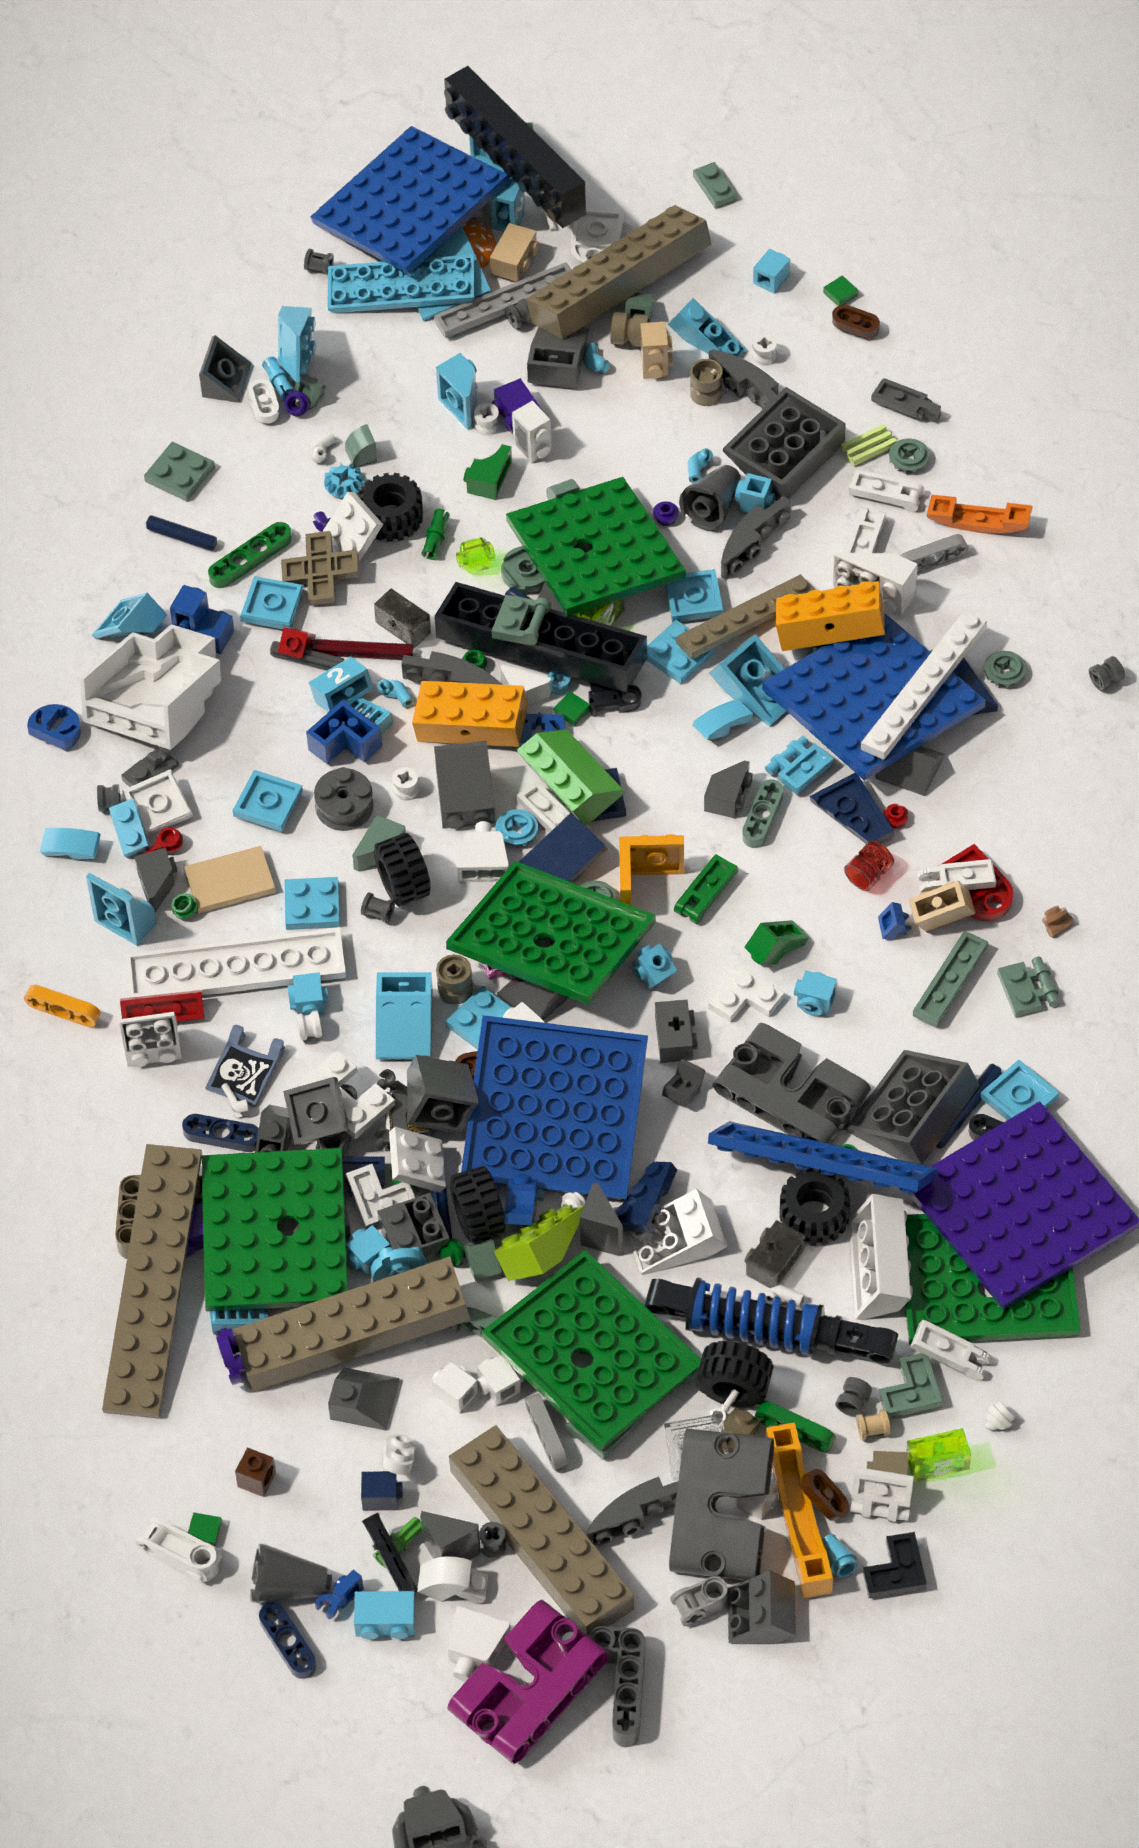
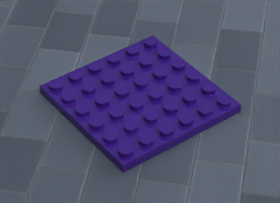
M1040 1101L930 1166L937 1168L936 1179L918 1192L909 1194L1003 1310L1139 1228V1218Z

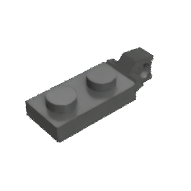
M882 378L871 395L872 402L914 418L923 419L924 417L925 420L937 423L941 416V406L932 403L933 401L928 398V394L886 378Z

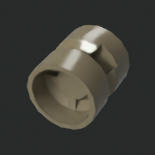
M614 312L611 324V344L625 345L630 341L632 346L641 347V323H650L649 315L635 314L633 318H630L629 313Z
M701 359L693 363L690 368V397L696 404L711 406L719 402L722 397V367L715 360Z
M455 954L442 958L436 967L438 994L448 1004H462L471 997L473 991L470 962L465 957Z

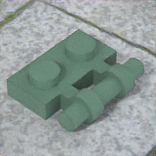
M1040 956L1032 959L1031 962L1034 968L1027 970L1024 962L998 968V977L1015 1018L1040 1012L1042 1008L1041 1001L1047 1000L1050 1007L1057 1006L1060 1003L1057 996L1059 993L1058 989L1049 977V967L1047 964H1044ZM1039 980L1042 988L1035 990L1032 982Z

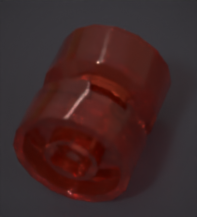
M872 840L858 852V855H855L844 867V872L854 886L863 891H869L880 880V875L886 874L894 865V858L884 845Z

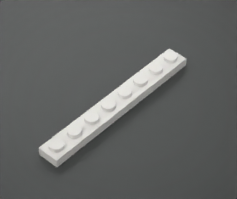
M964 610L863 739L861 750L883 760L887 757L987 628L986 619Z

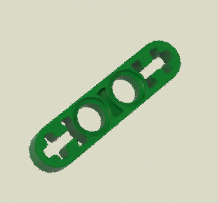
M276 522L213 563L208 569L210 584L216 588H224L288 546L292 540L290 526L284 522ZM257 545H265L267 547L262 552H257L253 549ZM238 558H244L247 560V562L243 565H236L233 563L234 560Z

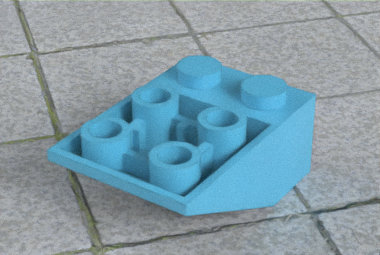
M282 306L278 314V362L295 382L300 383L303 374H307L308 364H311L312 355H315L316 342L312 340V332H315L316 318L312 317V308Z
M377 972L376 1059H414L415 1055L431 1057L432 972Z

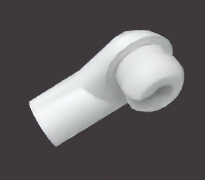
M327 432L311 443L310 457L314 462L322 463L326 459V448L336 442L333 433Z
M778 1285L764 1292L766 1294V1303L771 1304L773 1298L779 1296L781 1304L788 1303L790 1299L796 1301V1306L800 1307L805 1297V1294L783 1285Z

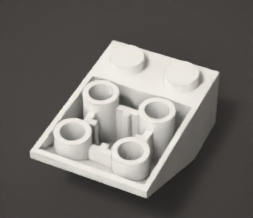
M836 552L834 554L833 587H847L859 585L866 581H879L885 611L901 617L916 596L918 564L897 554Z
M174 1012L119 1019L128 1067H141L158 1062L170 1063L174 1060L182 1059L177 1019Z
M698 1189L663 1206L659 1215H654L651 1221L654 1225L652 1233L627 1231L642 1275L703 1260L728 1247L712 1200Z

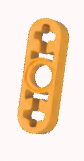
M31 985L24 996V1001L30 1007L86 1027H94L101 1015L100 1010L89 1002L39 985Z

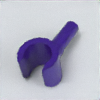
M319 511L313 515L315 518L313 524L318 531L323 532L331 518H327L324 512Z

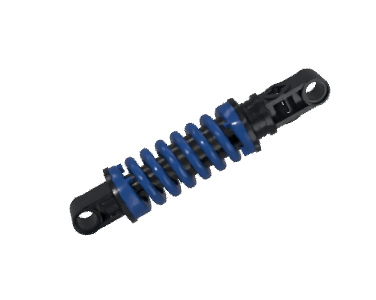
M699 1277L696 1278L693 1287L657 1278L652 1279L650 1282L644 1306L654 1314L685 1319V1330L703 1332L710 1324V1331L713 1335L717 1336L725 1330V1335L732 1339L739 1332L740 1338L744 1342L750 1341L754 1335L755 1342L758 1345L765 1344L769 1338L771 1347L775 1349L779 1348L784 1341L787 1351L792 1352L800 1345L799 1351L811 1358L814 1357L817 1350L827 1351L830 1355L838 1352L882 1364H890L893 1361L898 1339L897 1332L888 1328L845 1321L839 1315H836V1317L825 1315L824 1305L821 1304L816 1305L806 1302L803 1304L802 1310L795 1309L796 1301L793 1299L788 1301L787 1307L781 1306V1298L779 1296L773 1298L772 1304L766 1303L765 1293H759L757 1300L751 1299V1291L747 1289L744 1290L741 1301L735 1300L737 1289L733 1286L729 1287L726 1298L720 1297L722 1290L720 1283L714 1284L711 1295L706 1294V1291H710L711 1284L706 1283L705 1280ZM854 1336L859 1337L856 1343L851 1342Z

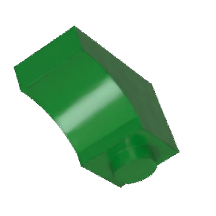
M502 444L493 455L484 459L474 458L471 467H467L464 473L463 481L467 484V493L493 500L497 499L512 464L511 446Z
M793 920L763 922L759 924L744 948L751 954L753 961L760 965L777 964L784 955L793 949L804 946L809 937Z

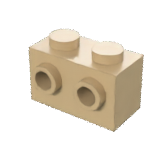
M509 223L490 256L491 274L518 282L521 275L527 272L531 257L536 256L538 252L539 242H537L536 231Z
M666 322L641 323L643 379L668 377V367H673L672 352L668 351L673 350L672 335L667 336Z
M959 880L947 883L937 889L923 892L909 899L915 924L925 932L975 914L969 889Z

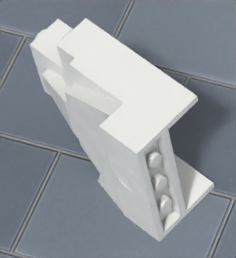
M173 624L167 627L155 639L132 632L80 677L83 722L171 750L188 735L205 713L204 701L213 694L212 689L221 682L220 660L216 659L215 638Z

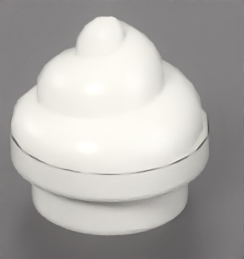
M1000 1401L995 1405L991 1404L987 1409L986 1429L1004 1430L1009 1428L1015 1416Z

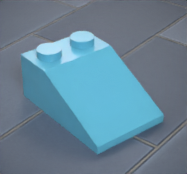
M756 634L742 643L709 672L726 694L734 700L739 699L766 725L770 726L786 712L784 708L762 690V682L785 668Z
M88 873L86 879L94 921L138 946L157 924L153 906L147 901L136 899L126 889H119L107 881Z

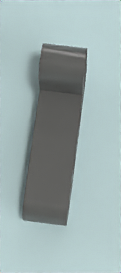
M596 1627L590 1632L589 1637L596 1643L607 1642L609 1645L604 1647L609 1652L606 1663L616 1664L612 1717L613 1739L621 1747H631L636 1744L640 1735L645 1637L640 1630L635 1628ZM633 1643L639 1647L631 1650L625 1646ZM626 1671H634L637 1674L632 1677L625 1676L623 1673ZM625 1698H631L635 1700L632 1704H624L621 1702ZM624 1719L629 1720L628 1731H623Z

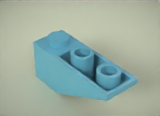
M694 298L668 323L685 342L707 354L714 349L740 358L747 350Z

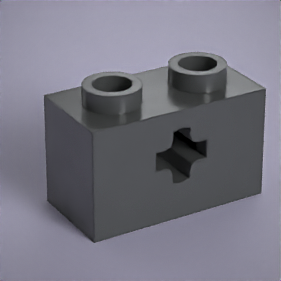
M688 999L655 1002V1021L660 1063L678 1062L682 1059L686 1061L693 1060V1050L698 1049L697 1033H691V1026H695L694 1010H689Z

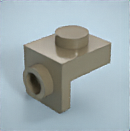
M735 1408L722 1423L720 1432L754 1435L759 1429L761 1419L753 1416L748 1411ZM728 1438L723 1442L722 1449L731 1453L735 1448V1442L732 1438Z

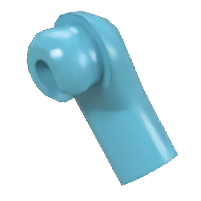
M588 343L585 349L586 367L595 372L606 373L610 368V363L604 360V357L598 355L597 344Z
M704 448L688 460L689 481L691 483L701 479V470L708 466L713 458L711 450Z

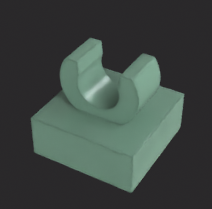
M303 374L300 383L296 382L295 390L307 395L310 409L317 406L319 397H322L325 393L326 386L320 385L317 382V378Z

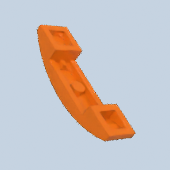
M931 495L927 518L960 530L978 533H1010L1028 529L1033 507L1032 505L1007 503L1006 509L957 504V497Z

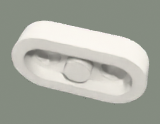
M257 379L250 383L248 393L255 418L261 423L276 421L280 411L271 382L265 379Z
M402 1434L388 1437L383 1450L384 1468L394 1474H409L414 1462V1444L407 1436Z

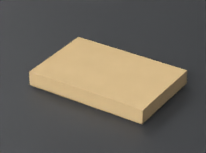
M261 846L184 866L191 893L198 901V914L276 893Z

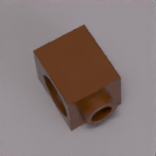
M248 1447L235 1470L237 1486L262 1497L265 1496L276 1474L274 1457Z

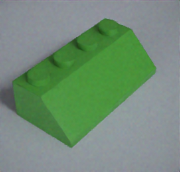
M567 729L536 733L517 749L527 765L585 826L625 793Z

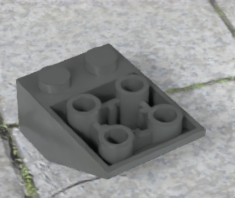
M538 327L530 346L527 361L528 383L577 388L589 329L580 328L568 337L561 339Z

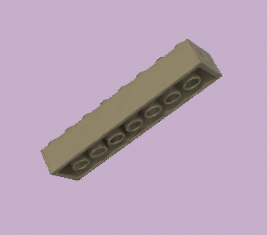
M676 205L667 208L660 215L648 220L641 227L632 230L625 237L613 242L606 249L594 254L587 261L575 266L568 273L556 278L552 283L526 298L532 324L561 339L568 337L712 245L707 220Z
M447 1257L235 1328L233 1331L247 1378L253 1392H257L469 1321L471 1318L451 1258Z
M497 1425L449 1455L450 1472L490 1522H498L504 1527L506 1542L567 1618L572 1620L581 1631L589 1636L590 1632L596 1627L611 1626L634 1610L633 1592Z

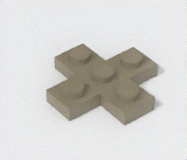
M331 531L305 534L306 556L281 559L282 581L308 584V597L311 606L336 602L335 580L360 577L358 551L356 549L333 553Z

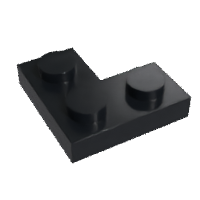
M915 1532L886 1536L890 1563L863 1567L868 1599L925 1590L927 1583Z

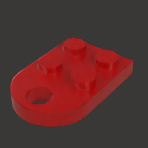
M974 843L942 864L987 860L988 858ZM994 864L996 887L969 890L975 914L970 915V917L981 921L999 919L1012 906L1013 888L1008 879ZM997 901L1001 906L999 908H991L987 903Z

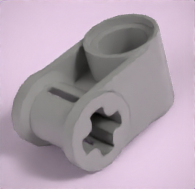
M710 1577L695 1585L676 1591L671 1596L670 1601L673 1605L677 1606L682 1616L680 1620L682 1625L691 1626L726 1609L728 1606V1587L726 1582L720 1577ZM712 1592H719L722 1594L717 1598H711L708 1596Z

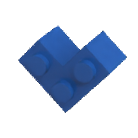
M183 584L170 606L172 624L214 637L216 653L221 654L234 633L232 616L224 611L210 609L207 592L200 588H192Z
M344 700L306 731L308 750L326 764L345 748L361 761L366 762L382 747L381 728Z

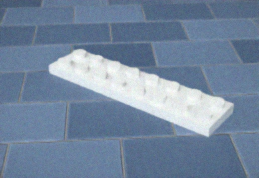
M340 927L125 953L129 998L202 990L203 996L293 985V975L320 972L321 981L346 978Z

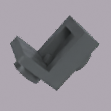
M682 1059L678 1063L676 1074L664 1085L662 1096L671 1099L674 1103L687 1106L701 1090L705 1069Z

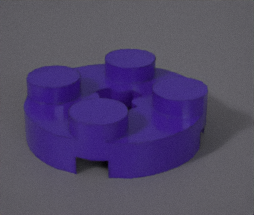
M223 1328L215 1331L224 1365L230 1373L228 1376L232 1386L244 1382L243 1380L247 1379V1374L240 1354L236 1355L240 1351L232 1328Z

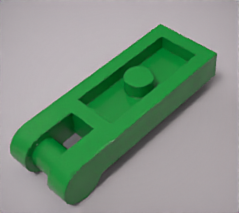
M715 854L678 899L674 906V912L679 915L685 914L689 917L690 921L698 924L708 908L737 874L738 866ZM691 901L698 903L695 908L689 905Z

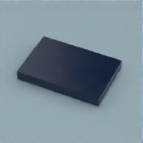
M570 813L530 850L519 863L573 883L608 848L580 820Z

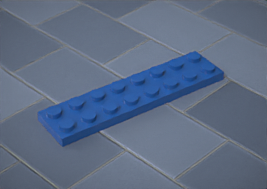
M731 1121L713 1130L708 1135V1144L717 1146V1149L720 1151L730 1152L737 1150L743 1152L742 1154L746 1157L755 1158L763 1156L773 1163L789 1162L795 1164L794 1166L799 1169H820L821 1173L825 1175H846L847 1179L851 1181L868 1180L872 1181L873 1185L886 1188L894 1186L900 1188L901 1192L909 1194L918 1192L934 1181L937 1176V1168Z

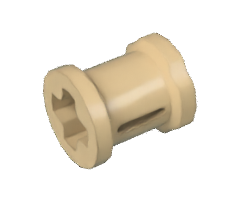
M880 1410L879 1414L856 1415L857 1429L861 1440H866L867 1436L877 1434L890 1435V1423L886 1410Z

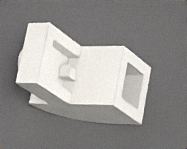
M435 1558L420 1566L417 1592L438 1601H443L453 1595H457L480 1604L486 1600L488 1574L472 1568V1561L464 1558Z

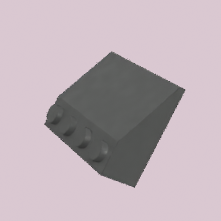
M785 387L723 447V452L746 476L749 473L772 479V493L775 494L774 500L777 501L783 496L789 499L845 442L846 423Z
M903 1050L848 1124L846 1130L848 1133L899 1160L922 1165L974 1095L980 1084L967 1062Z

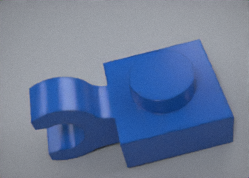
M354 1569L347 1576H341L334 1585V1593L319 1596L315 1601V1608L319 1610L323 1605H330L331 1608L326 1611V1617L328 1619L335 1617L341 1607L344 1609L355 1598V1592H361L364 1589L362 1576Z

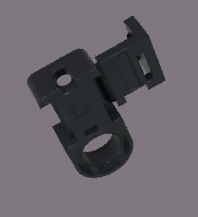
M588 682L591 690L588 693V701L593 717H596V711L618 708L619 713L634 711L641 705L642 693L635 685L630 687L628 693L635 694L637 699L634 702L628 703L622 698L626 694L625 692Z

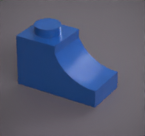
M524 1174L515 1175L514 1178L509 1179L504 1224H533L537 1212L538 1179H531L530 1175Z

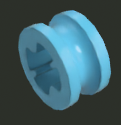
M553 671L549 672L547 677L551 678L552 693L555 695L567 693L571 686L570 676Z

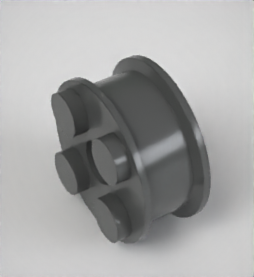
M345 767L324 774L318 780L314 789L315 810L319 820L327 827L339 831L353 830L365 824L373 812V792L370 781L359 771Z

